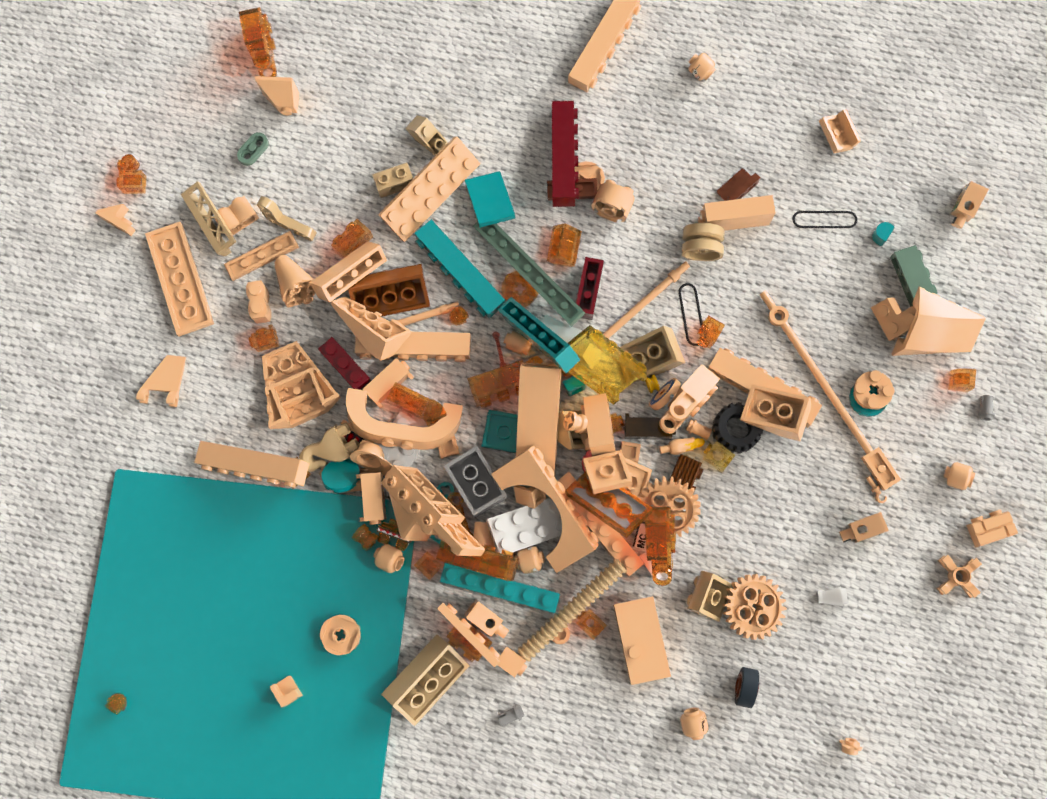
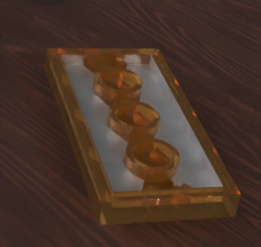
M586 471L565 490L566 496L625 538L653 512L651 506L625 488L593 494Z

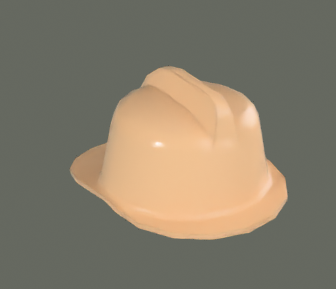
M362 440L357 451L350 454V459L354 463L374 473L383 472V476H385L392 468L391 463L384 459L382 448L369 441Z

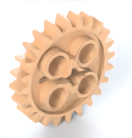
M663 477L662 482H659L656 478L655 485L648 482V489L642 488L643 494L638 495L639 501H637L645 506L647 511L642 516L640 515L638 520L664 527V539L667 534H670L672 539H674L675 533L679 537H682V531L688 534L689 527L694 528V522H698L699 517L697 515H700L701 510L699 509L700 502L697 501L698 494L693 495L694 488L688 489V483L681 485V479L674 482L673 477L670 478V481ZM661 495L664 499L658 500L655 496ZM682 498L684 501L676 502L675 499ZM659 513L662 517L657 518L653 514ZM679 516L682 519L674 520L672 517Z
M753 574L752 578L750 575H745L744 578H737L738 583H731L733 589H726L730 595L723 596L724 599L728 600L727 603L722 604V606L727 607L723 614L729 615L726 622H732L730 629H737L736 634H743V638L748 639L750 637L751 640H756L757 637L758 639H764V635L770 637V630L777 632L775 625L782 626L779 618H785L781 614V611L786 610V607L781 606V603L786 601L785 599H780L783 592H777L778 585L771 586L773 580H766V576L758 577V574ZM747 589H749L751 593L749 599H747L745 595ZM765 596L769 598L768 605L764 604L763 599ZM742 608L745 610L744 618H741L740 611ZM760 615H762L764 619L761 625L758 622V617Z

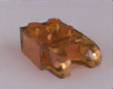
M260 7L240 11L239 16L245 46L252 57L254 66L258 69L260 76L266 77L263 75V72L266 69H272L273 73L269 77H276L277 68L273 51L276 50V44L271 36L273 29L268 21L267 14H263Z
M647 507L645 519L647 561H651L653 581L657 585L665 586L672 581L673 553H676L675 514H671V507ZM658 573H666L668 578L666 580H659L656 575Z

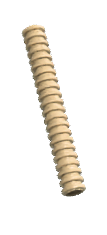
M616 558L613 560V563H609V567H605L604 572L601 571L599 576L596 575L595 580L590 581V585L587 584L585 589L582 588V592H578L577 597L574 596L572 601H568V605H564L563 610L560 609L558 614L555 613L554 618L551 617L549 619L550 622H546L545 626H541V630H537L536 635L533 634L531 639H527V643L524 642L522 644L523 647L518 648L521 657L530 662L532 660L531 657L534 658L536 653L541 652L540 649L545 648V644L548 645L550 640L553 641L554 636L557 637L559 635L558 632H562L563 628L568 627V623H572V619L575 620L577 615L580 616L581 611L586 610V606H591L590 603H594L595 598L598 599L600 597L599 594H604V590H608L609 585L612 586L614 581L617 582V578H621L623 576L622 573L627 572L626 567Z

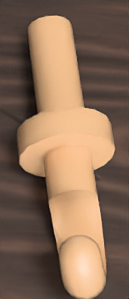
M871 476L866 477L872 487V493H876V501L884 503L887 497L885 496L883 501L879 500V495L881 494L879 490L881 488L880 485H876Z

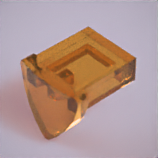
M433 399L429 400L423 416V420L428 427L447 416L444 407Z

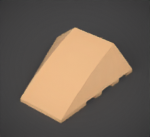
M918 287L912 302L917 310L906 338L897 339L892 356L971 352L986 318L965 307L962 308L950 300L947 301L935 293H930L922 287Z
M297 341L262 356L269 429L294 428L329 412L341 398Z

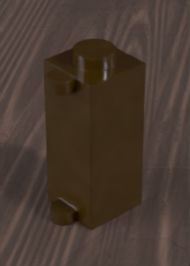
M625 413V439L671 440L673 435H676V431L670 434L664 432L659 426L661 418L629 417V413ZM670 420L664 421L666 427H674Z

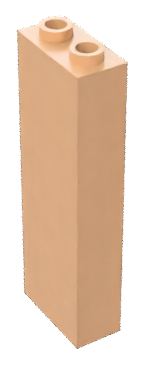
M522 362L519 379L516 457L532 446H535L536 449L541 451L546 465L553 469L555 477L561 368L554 364Z

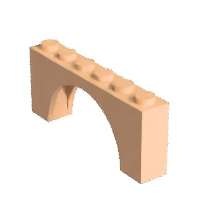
M532 446L491 474L501 490L515 485L532 486L546 493L556 504L562 520V533L557 546L546 556L556 573L593 552L599 546L597 536L589 530L587 521L582 515H579L574 501L567 497L564 486L556 480L553 469L546 465L541 451L536 449L535 446Z

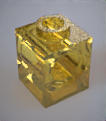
M717 441L714 445L710 443L703 452L706 454L703 459L721 473L735 457V454ZM713 452H720L722 454V460H715L713 458Z

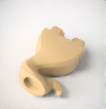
M347 423L336 424L324 433L321 441L309 444L303 448L299 458L310 463L308 472L321 468L319 472L321 476L324 467L327 465V462L323 459L332 462H342L358 449L359 442L356 438L347 442L344 437L351 432ZM313 455L321 457L323 459L315 460L313 458Z

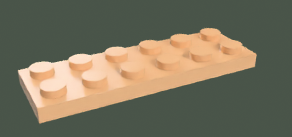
M454 136L378 216L405 242L480 165L479 161L457 136Z
M177 222L145 233L176 335L180 337L214 325L183 224Z

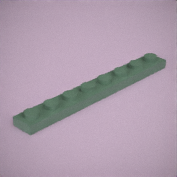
M478 222L473 225L571 327L586 314L497 223L480 228Z

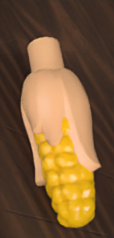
M694 437L674 439L668 445L659 446L660 454L670 452L672 455H679L703 446L705 440Z

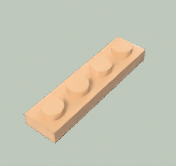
M442 603L437 608L493 667H496L501 662L498 659L500 654L493 647L488 649L484 645L486 640L478 632L474 634L470 630L472 626L466 619L460 620L455 615L458 611L450 603L447 606Z

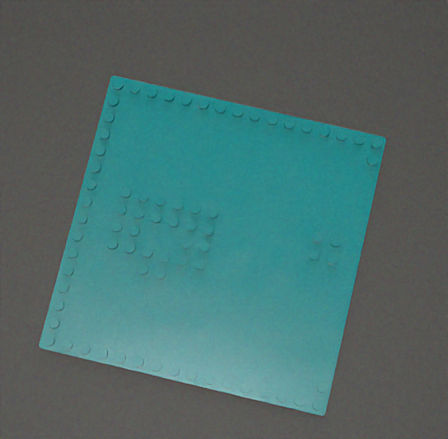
M117 469L114 476L62 764L60 786L158 799H381L393 708L381 694L397 678L415 542H406L378 531L380 527L400 535L391 500L385 499L386 519L381 520L382 524L370 525L369 521L360 522L359 519L364 517L362 496ZM385 544L400 549L404 557L401 569L394 573H387L379 569L375 565L374 553L376 549L381 548ZM347 615L353 618L360 626V642L349 654H331L325 650L320 639L321 627L326 620L333 616ZM343 629L340 632L336 631L337 640L340 641L342 638H345L346 635ZM288 676H292L303 696L286 707L281 708L270 686L277 684Z

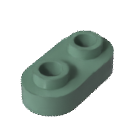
M256 132L241 146L237 152V158L241 164L250 166L264 153L269 146V141L265 134ZM262 141V145L258 146L257 142ZM246 155H251L249 159H245Z

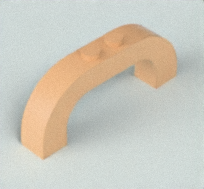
M351 388L347 390L346 411L351 427L362 438L386 447L398 446L405 450L434 449L447 443L456 434L460 426L463 405L444 403L439 421L430 427L422 428L373 419L366 411L367 391Z

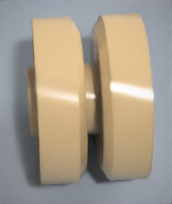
M693 223L685 226L682 237L685 242L682 244L681 255L688 260L715 261L721 259L724 254V246L721 243L724 241V228L711 223Z

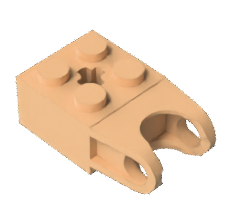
M701 364L680 387L668 404V411L659 421L660 428L666 433H674L690 415L694 417L717 390L716 384L720 378ZM670 420L674 427H666L664 421Z

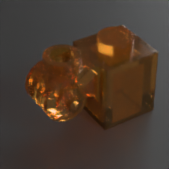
M131 154L123 156L117 162L119 177L116 179L117 187L124 194L146 193L147 176L142 170H138L140 164Z

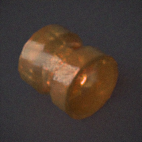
M363 524L353 534L352 539L355 542H359L361 547L368 551L378 541L379 536L371 533L369 527Z

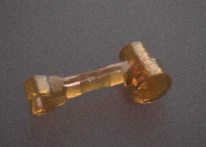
M459 492L450 493L447 500L466 517L462 506L464 499ZM456 496L460 499L457 504L454 502ZM464 518L461 525L473 536L474 534L470 532L467 520Z

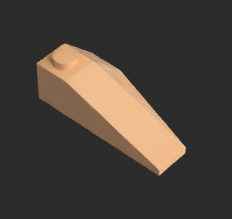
M347 297L331 301L332 307L364 348L380 361L393 356L411 335V331L394 319L388 321L381 317V313L377 311L375 313L365 310L366 307Z

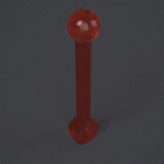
M495 331L492 337L496 341L500 359L499 367L505 369L507 364L504 362L499 342L500 334Z

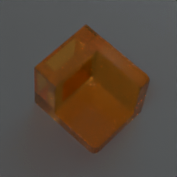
M428 551L414 564L429 580L443 567Z

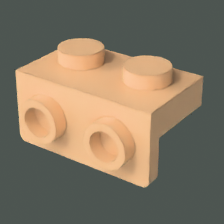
M846 109L837 115L823 117L819 120L833 154L851 150L861 141Z

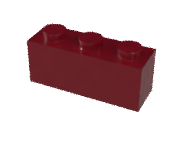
M585 257L576 304L586 313L581 317L583 319L593 320L604 260Z
M333 337L318 348L320 353L353 389L363 390L372 381Z

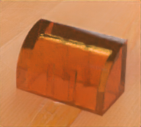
M566 223L553 226L546 261L557 265L575 266L582 231Z

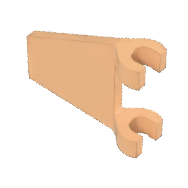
M167 355L139 389L136 400L147 404L149 390L169 392L166 403L170 407H177L186 357Z

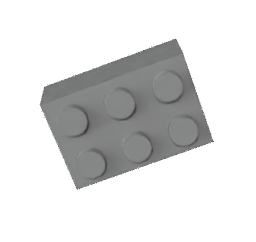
M478 446L444 465V468L475 518L508 498L506 492L501 490L491 475L493 471Z

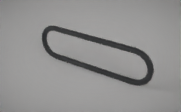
M797 211L792 218L794 225L798 228H853L858 221L856 214L852 211ZM799 213H849L855 217V222L851 226H801L795 222V217Z
M685 283L679 288V299L686 339L690 345L699 346L705 340L698 294L694 285ZM684 286H691L695 292L702 332V340L697 344L692 343L688 335L681 290Z

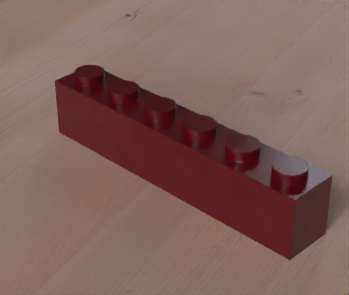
M552 101L553 207H575V199H579V188H575V183H579V171L575 172V167H578V155H575V151H578V139H574V135H578V124H574V119H578V108H574V101Z

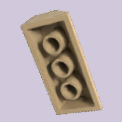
M436 634L381 695L415 726L465 672L469 665L446 641Z

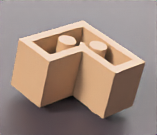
M887 298L871 307L889 341L897 340L908 333L917 311L912 306L902 312L895 298Z

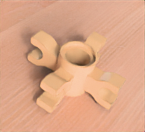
M949 555L943 556L938 560L948 571V580L936 588L941 595H946L955 586H961L969 598H975L981 593L970 582L971 572L982 565L977 558L971 559L963 567H957ZM957 571L962 574L961 582L956 579Z

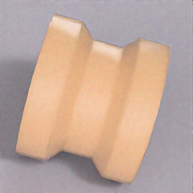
M572 411L568 412L564 418V429L567 431L574 430L575 433L582 434L587 427V417L583 414L577 415Z

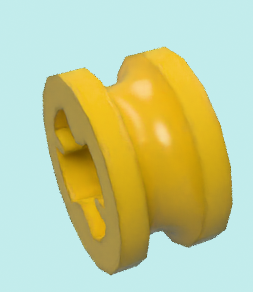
M654 374L651 375V378L645 377L650 394L654 390L660 391Z

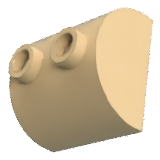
M701 571L700 575L694 580L695 589L693 594H690L687 598V609L720 622L725 608L722 604L727 603L723 596L730 595L726 589H732V584L713 573Z

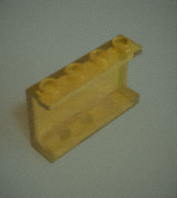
M591 325L568 342L581 359L568 372L598 394L606 393L608 401L613 405L619 401V393L637 379L643 382L647 379V367L642 362L637 361L629 352L621 349L614 341L609 340L601 331L593 328Z

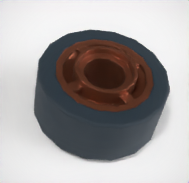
M742 667L735 685V704L752 708L759 690V671Z

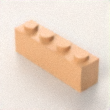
M367 241L311 281L310 284L319 299L331 302L386 262L387 259L379 244Z

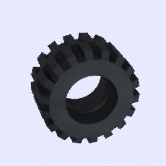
M742 402L730 403L728 406H724L713 420V439L716 438V444L718 446L721 445L722 450H729V453L732 454L734 452L740 454L744 451H749L756 445L763 434V429L746 423L748 426L746 437L735 438L729 434L727 422L731 418L741 419L745 406L742 405Z

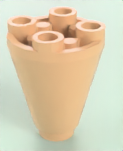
M288 256L278 257L275 260V271L281 298L286 306L293 307L302 303H311L314 299L315 291L310 282L314 279Z

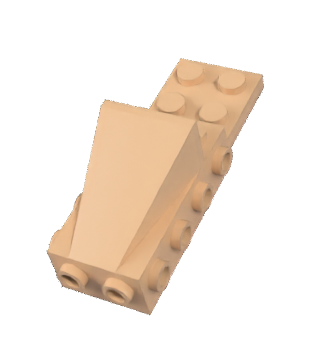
M392 466L381 484L389 492L402 540L427 541L431 535H438L439 539L446 542L451 547L450 550L457 556H481L484 553L485 549L461 525L465 517L417 468Z

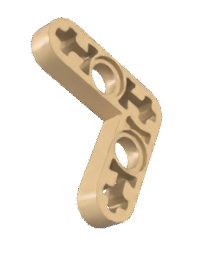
M261 196L258 200L257 206L268 221L282 228H289L294 231L293 233L313 241L317 234L315 230L283 215L276 203L269 198Z

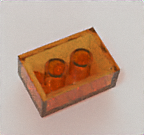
M523 360L467 378L476 406L486 408L491 406L493 401L499 400V402L509 400L511 395L517 394L519 396L520 366Z

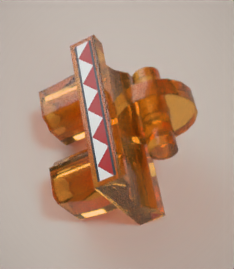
M390 518L389 523L382 522L377 528V532H379L378 542L389 544L391 537L397 539L395 547L405 551L412 542L402 540L397 521Z

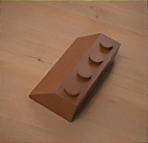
M422 264L368 274L348 289L351 300L366 307L365 310L373 313L377 311L382 316L430 307Z

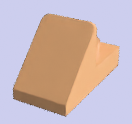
M124 204L96 211V214L101 219L126 234L132 236L135 232V229L131 226L132 223L124 218L129 210Z

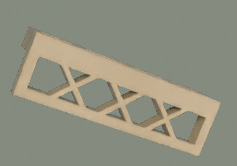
M197 181L185 190L181 196L218 255L227 256L232 253L229 247L236 243V240L203 186ZM197 189L200 192L199 199L197 195L193 193ZM203 204H207L209 206L208 213L203 207ZM212 219H217V221H218V227H217V228H216V226L214 225ZM221 234H226L229 241L225 243Z

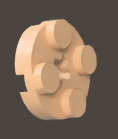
M874 370L865 372L857 378L854 383L853 395L861 407L879 410L891 401L895 390L891 380L885 374ZM869 386L876 387L878 394H870L869 391L871 389Z
M336 615L324 622L320 631V639L325 650L334 655L349 654L360 642L361 629L353 618L347 615ZM343 629L346 636L339 641L337 640L338 636L335 634L336 631L340 632Z

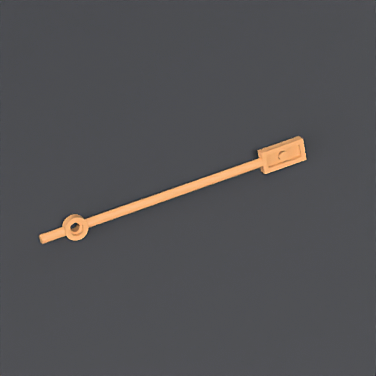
M767 291L762 292L760 296L770 310L768 315L770 323L774 326H781L867 455L861 459L881 489L884 491L901 480L884 453L879 447L875 450L871 448L787 323L789 314L786 308L776 306ZM775 314H779L781 319L777 320Z

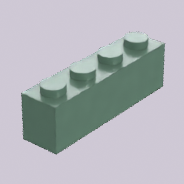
M916 245L896 251L891 255L890 259L910 307L913 306L912 302L918 287L937 294V289L930 280V272L922 261L923 255Z

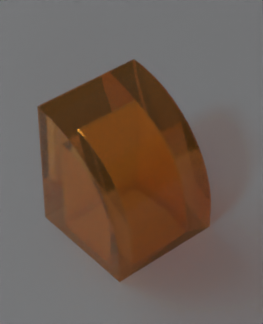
M976 369L951 370L948 390L967 393L975 388Z

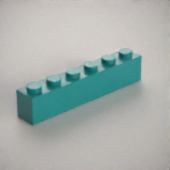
M432 219L414 233L417 239L415 241L421 249L425 248L429 252L427 256L433 263L437 261L441 267L439 269L445 276L450 275L453 279L451 281L458 290L461 288L465 292L464 297L468 302H474L478 306L476 310L482 317L486 315L490 319L498 312L497 309L506 302L505 299Z
M512 297L497 309L516 331L565 373L581 360L567 342Z
M446 562L440 582L551 613H556L560 594Z

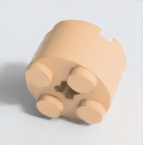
M606 180L605 183L600 185L591 207L593 211L595 208L598 210L597 214L600 217L613 222L622 219L621 222H624L635 200L633 196L634 191L629 187L617 185L612 180Z

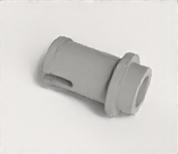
M981 396V412L978 413L981 420H993L995 413H993L994 396Z
M514 705L512 709L497 714L503 727L517 719L519 721L522 720L524 712L520 705Z

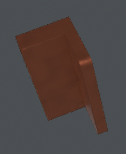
M742 168L717 190V194L724 201L741 199L759 183L761 177L756 172L751 176Z

